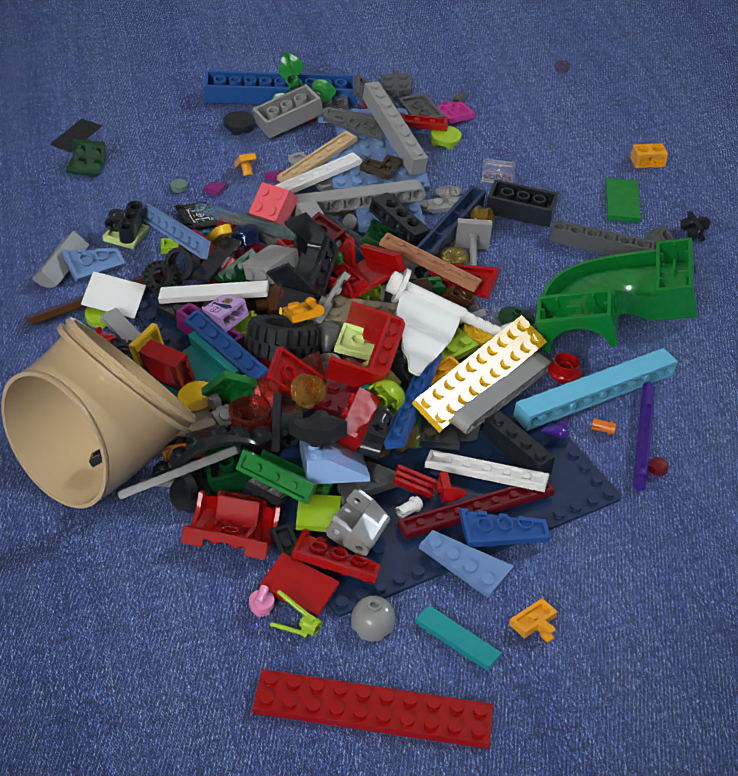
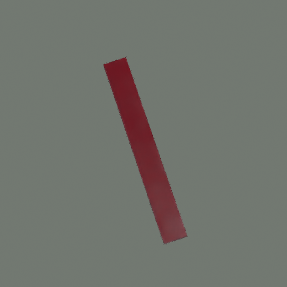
M549 481L545 492L511 486L397 520V526L405 540L428 534L432 530L437 531L461 524L460 508H466L469 512L477 513L480 510L487 511V514H494L553 496L555 490Z

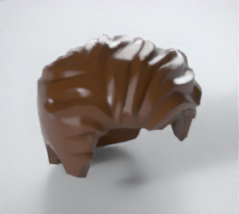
M450 286L444 293L445 299L466 309L475 301L472 299V291L462 290L456 286Z

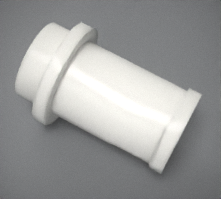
M412 496L408 502L396 507V514L400 519H403L415 511L419 512L423 507V502L418 496Z

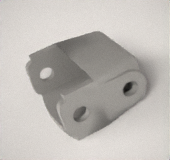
M355 489L346 499L347 503L341 507L327 527L326 536L340 546L365 556L379 539L389 523L390 517L373 498L362 490L358 491Z

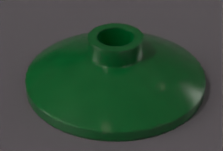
M517 306L504 307L498 315L499 321L503 325L515 321L521 315L532 326L534 322L532 315L528 311Z

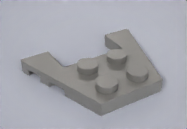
M344 271L336 280L330 293H325L324 296L317 298V304H321L325 309L324 314L306 321H311L316 325L322 323L333 305V300L342 291V285L350 278V274Z

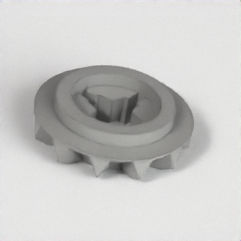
M454 185L442 186L435 189V194L443 198L457 197L461 194V188Z

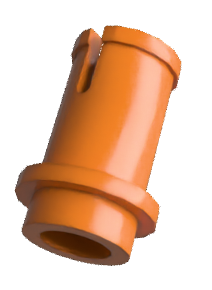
M594 418L591 430L608 433L609 436L610 434L614 435L617 423H613V420L608 422Z

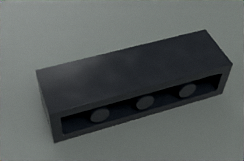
M501 411L485 418L482 436L516 465L523 469L548 473L549 475L552 473L555 456Z

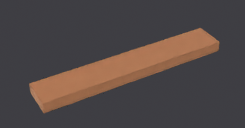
M386 233L380 240V246L388 250L400 252L402 257L472 292H475L481 283L480 278L390 233Z

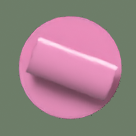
M261 585L260 589L253 592L249 597L251 611L259 618L261 616L264 617V615L267 616V614L269 616L274 607V596L269 592V588L266 585Z

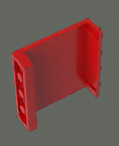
M369 244L360 246L365 259L352 266V268L367 281L368 286L353 292L350 283L345 281L339 295L356 299L390 279L394 271L401 273L407 268L401 253ZM330 276L327 291L332 290L338 278Z

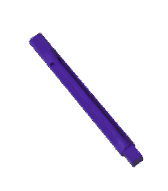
M645 382L642 387L633 486L636 491L646 490L655 396V388L652 382Z

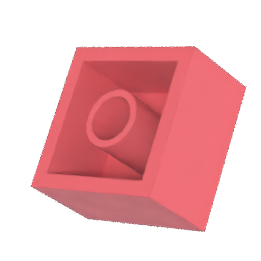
M262 182L248 213L258 221L285 229L286 225L284 222L290 219L298 197L290 190Z

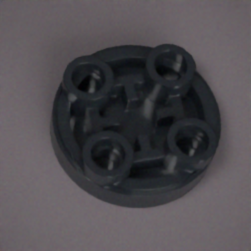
M234 111L224 116L223 124L226 129L232 131L233 135H240L242 132L254 130V117L247 112Z

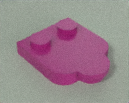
M443 101L441 105L437 106L445 115V118H447L448 124H455L456 122L475 118V112L462 102Z

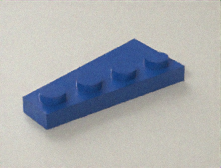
M460 508L459 510L466 545L470 547L549 542L551 538L545 519L523 516L512 518L508 514L499 513V515L487 514V511L480 510L476 513L469 512L466 508Z

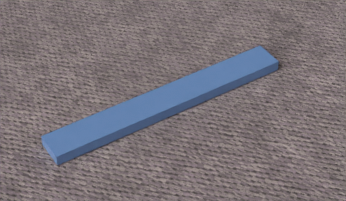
M144 204V222L201 259H207L211 243L209 240L151 204Z

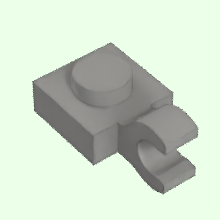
M217 393L210 396L207 403L213 410L210 414L216 425H225L227 428L235 424L238 419L229 405L225 404L222 406L221 399Z

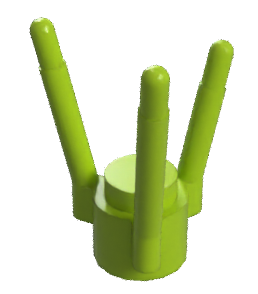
M278 590L277 594L303 615L299 626L302 628L300 630L271 622L270 626L299 634L304 638H307L308 635L315 637L320 631L323 621L309 614L281 590Z

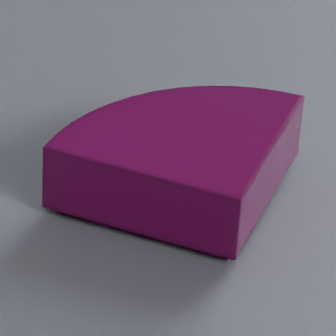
M285 170L272 173L269 171L265 174V179L279 184L277 175Z
M210 183L204 187V192L219 196L226 189V183Z

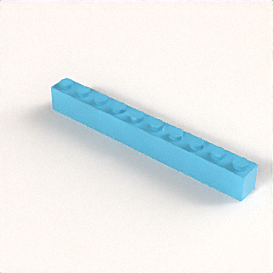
M664 348L520 400L516 402L513 417L526 431L641 388L645 382L654 383L674 375L678 361Z

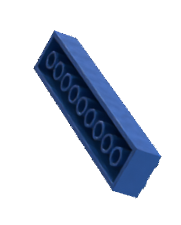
M205 70L204 102L260 105L270 101L278 93H288L287 88L289 86L286 80L277 72ZM301 73L297 76L300 82L307 84L310 88H312V83L315 80H326L336 89V95L332 97L333 100L348 96L350 105H356V97L353 96L355 75Z

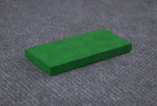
M606 178L607 219L640 223L638 181Z

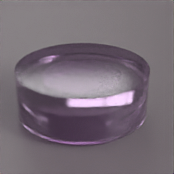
M563 60L557 61L555 69L563 73L570 70V63Z

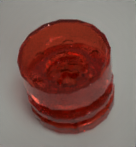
M244 395L233 400L229 405L231 428L238 425H247L251 432L258 426L263 425L265 427L269 425L272 432L271 405L263 396ZM267 442L261 443V444H259V445H257V446H255V447L262 446V445L266 444Z

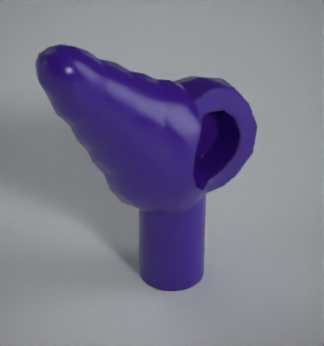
M563 419L560 424L542 428L541 433L553 435L560 439H567L569 436L567 428L569 422Z

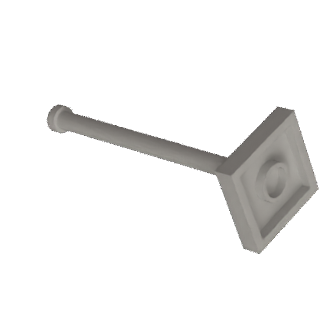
M458 218L455 248L470 249V265L477 266V249L488 250L492 220ZM473 295L472 299L475 301L468 307L470 312L479 310L477 296Z

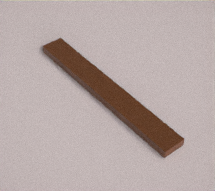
M156 270L153 274L155 281L164 277L163 272ZM144 275L128 280L139 284L145 283V281H142ZM84 296L25 316L26 323L33 325L85 306L81 305Z

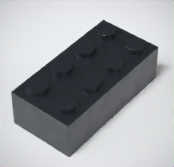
M495 179L487 198L485 213L525 223L537 224L542 227H550L559 193Z

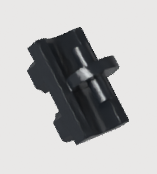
M692 211L687 212V218L680 220L681 228L684 231L687 230V235L692 240L699 238L701 242L706 240L703 232L704 229H709L710 219L706 216L696 218Z

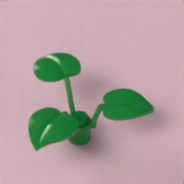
M285 51L280 61L279 73L286 80L289 86L287 89L290 92L292 89L294 90L305 85L297 77L303 71V62L300 58ZM318 79L312 83L311 89L321 98L322 104L327 103L336 95V89L330 82ZM278 93L274 95L272 99H275L283 95L284 93Z

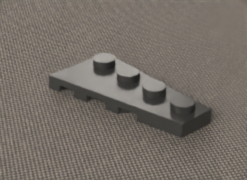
M326 107L323 121L382 141L384 132L373 115Z

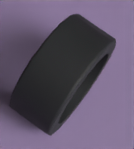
M184 247L173 248L165 258V262H169V266L173 265L174 268L172 270H176L174 276H177V281L192 279V274L200 266L199 257ZM180 253H183L189 262L186 274H181L176 267V258Z

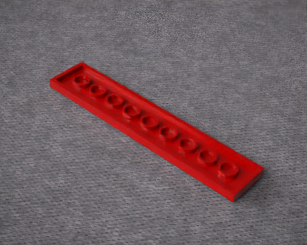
M261 670L253 704V714L489 749L492 703L272 670Z

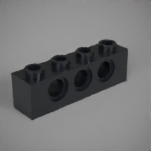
M388 192L372 197L369 212L400 239L417 246L430 232V229Z

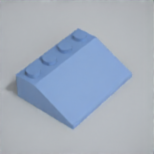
M299 440L300 456L307 480L315 484L370 481L364 457L362 454H359L360 446L353 452L337 442H327L320 447H312L310 444Z

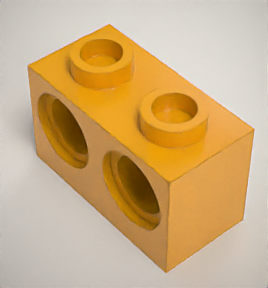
M663 143L633 144L630 158L635 168L665 167L668 152Z

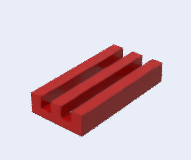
M398 465L392 484L430 499L433 495L436 479Z

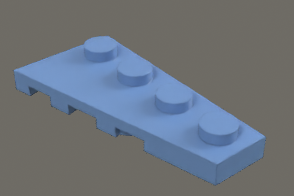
M434 530L429 533L419 546V549L487 598L494 593L514 567Z

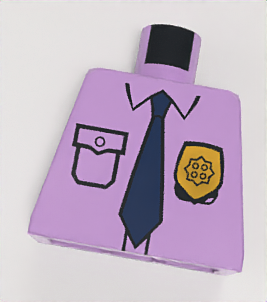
M219 296L211 303L206 302L202 306L203 313L225 332L249 315L245 299Z

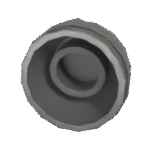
M322 322L317 325L320 329L318 345L322 348L323 353H330L335 348L342 327L335 323Z

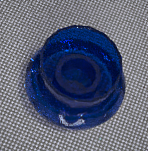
M254 224L240 225L232 229L233 233L230 237L240 240L242 247L259 242L258 234L261 233V230Z

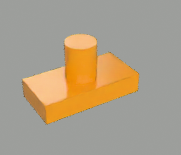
M256 153L242 154L235 160V169L242 168L244 177L253 175L251 165L257 159Z

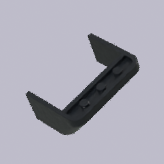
M305 212L284 222L295 234L294 248H297V251L301 254L297 268L295 269L288 262L268 270L266 274L280 288L283 286L315 295V298L324 296L338 255V246L313 218Z

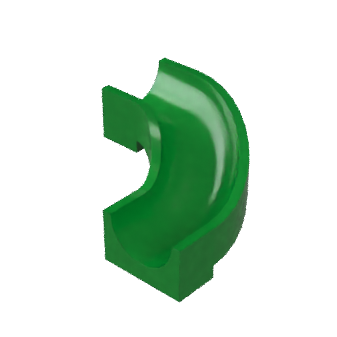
M692 238L656 241V249L622 253L587 260L570 266L555 275L546 285L542 296H538L537 329L547 341L543 346L544 353L551 352L552 342L559 334L573 329L594 331L602 335L608 341L610 347L617 346L618 319L621 314H629L653 321L697 317L694 273H697Z

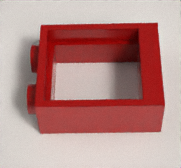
M152 339L139 351L144 369L160 383L180 391L186 384L195 381L187 354Z

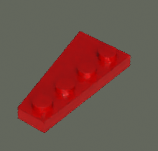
M450 263L480 278L481 283L473 292V295L489 300L500 274L499 268ZM432 271L429 274V277L439 276L442 279V284L470 291Z
M303 529L291 558L302 563L316 565L322 569H329L342 575L355 577L364 582L374 584L381 568L380 564L357 553L353 555L348 554L346 548L340 545L334 547L327 544V539L321 536L317 539L310 536V531Z

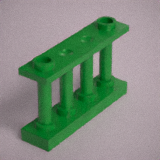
M263 449L261 456L249 450H243L235 468L304 504H310L313 494L329 495L334 484H315L307 480L302 467Z

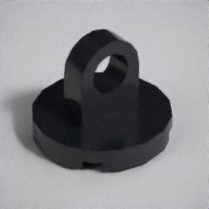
M188 473L178 477L170 486L169 497L171 504L179 511L195 513L199 491L202 490L205 492V495H211L209 483L204 477L197 474Z

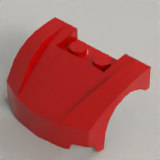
M201 490L198 493L197 505L191 525L183 526L181 543L202 547L206 540L213 544L226 543L230 544L233 548L245 547L244 556L265 560L273 543L269 529L278 525L280 506L270 507L267 500L246 494L218 491L216 496L205 495V492Z

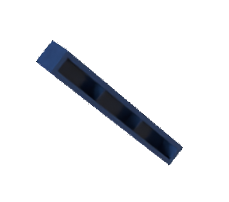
M471 185L416 247L439 258L455 240L458 218L473 219L483 208L486 191ZM422 266L416 267L419 271H428V269Z

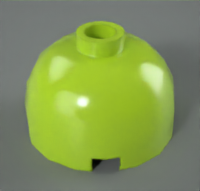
M384 379L376 381L367 388L368 392L381 398L377 408L386 407L392 414L396 415L397 411L405 404L404 391L395 381Z

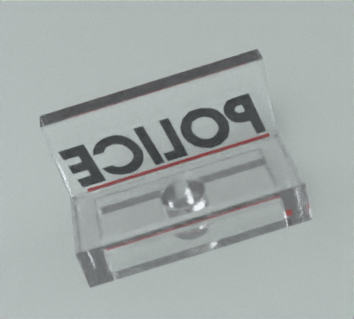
M484 158L481 182L493 184L495 179L513 183L516 162Z

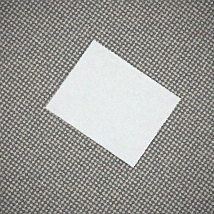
M93 271L81 305L107 312L117 308L124 316L135 318L146 285Z

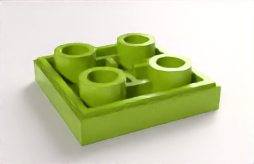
M313 494L310 504L298 501L296 530L306 529L308 531L326 532L332 519L340 510L341 496Z

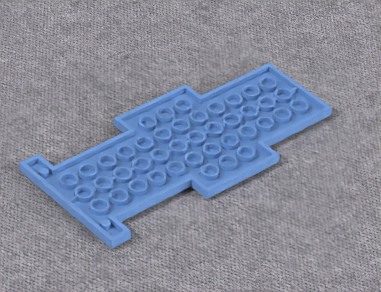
M353 108V109H343V110H349V111L360 112V113H365V114H371V115H372V113H371V111L369 110V108H367V109H357V108ZM397 108L399 113L408 114L407 109ZM324 114L317 117L318 123H328L323 121ZM334 125L336 137L344 131H348L357 136V142L334 155L327 163L350 153H355L362 159V162L366 157L382 162L388 154L399 158L385 134H383L382 141ZM403 163L389 180L360 171V165L330 177L333 190L419 180L425 192H430L426 171L422 174L410 175ZM419 201L401 203L425 224ZM370 208L354 210L359 232H367L373 219L381 222L369 212Z

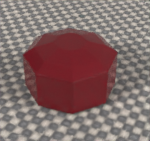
M654 457L649 462L648 471L655 476H663L667 474L669 463L664 458Z

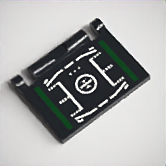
M206 202L185 205L177 204L175 206L183 224L189 229L201 230L217 227V221Z

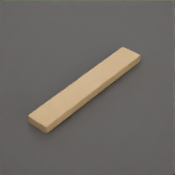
M344 131L277 175V180L282 183L321 166L333 158L334 155L357 142V136Z

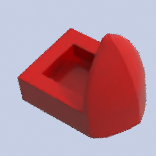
M448 472L439 473V481L435 482V490L437 494H440L441 503L456 502L467 495V492L451 487Z

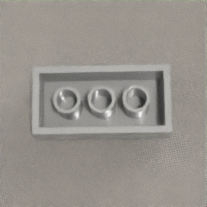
M307 84L253 108L256 124L269 138L324 114L321 98Z

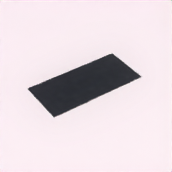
M81 118L50 143V145L72 152L73 138L86 140L103 125Z

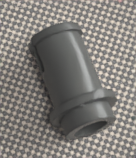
M461 90L459 94L453 97L452 101L464 103V100L468 97L467 92Z

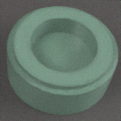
M184 179L173 180L171 182V190L175 193L185 192L187 190V181Z

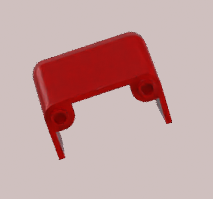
M352 301L346 323L364 328L363 339L368 343L374 344L372 354L366 368L331 356L325 377L352 387H362L387 378L405 328V321L399 316Z

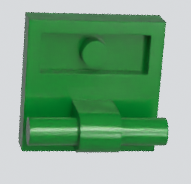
M223 371L201 388L202 396L210 397L217 393L221 400L230 402L228 405L233 411L246 404L247 400L254 395L252 389L257 386V380L247 375Z

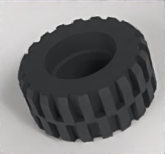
M256 315L248 321L245 348L257 358L272 361L276 348L282 346L303 362H311L317 356L320 329L311 321L304 320L292 323L285 315Z

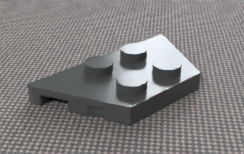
M369 460L365 461L370 481L336 483L338 485V493L341 494V504L345 505L347 503L346 499L355 489L358 491L362 490L367 495L372 496L398 487L392 484L395 471Z

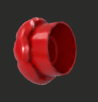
M569 353L556 354L552 361L553 363L548 366L550 377L560 384L578 380L582 373L578 358Z

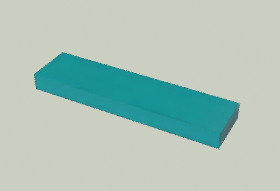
M430 605L416 618L415 623L486 671H489L501 658L502 652Z

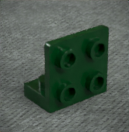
M73 138V157L66 168V172L75 175L98 176L107 159L105 142Z

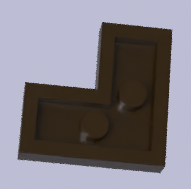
M389 154L382 162L366 157L360 164L359 170L389 180L400 168L403 159Z

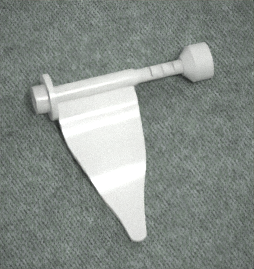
M408 268L403 274L394 271L385 291L393 294L391 302H398L395 315L405 321V328L401 337V348L407 358L409 372L416 376H420L424 369L449 345L459 322L471 324L473 327L480 328L492 336H496L512 323H507L501 327L493 325L491 322L468 312L466 308L409 282L412 270Z

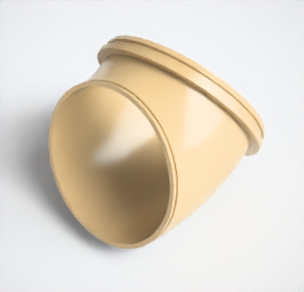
M70 317L65 320V324L60 323L56 327V330L61 335L58 340L33 364L14 375L7 382L2 394L1 412L10 446L28 476L42 491L57 502L68 507L81 509L94 505L128 481L146 466L179 431L189 434L192 430L190 425L195 423L196 416L183 402L136 362L85 324ZM100 449L102 463L92 467L89 463L91 454Z

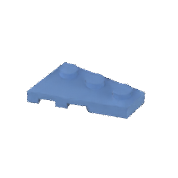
M118 248L78 249V251L61 250L75 282L90 278L93 271L105 273L125 266V261Z

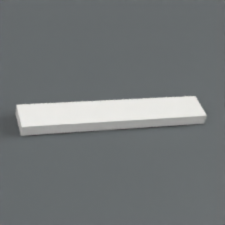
M350 153L275 186L295 193L360 165L362 159L355 153Z
M269 281L161 287L158 300L159 304L211 301L219 296L235 298L267 297Z
M430 450L425 462V468L545 492L549 479L548 473Z

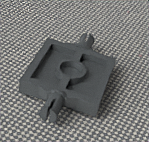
M396 69V72L393 70V74L381 75L383 89L388 95L394 96L395 101L396 98L398 101L400 95L411 94V74H399V70Z

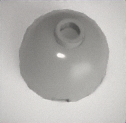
M367 596L354 606L351 614V628L358 633V637L370 642L381 641L389 633L391 635L395 628L394 609L389 601L383 597Z

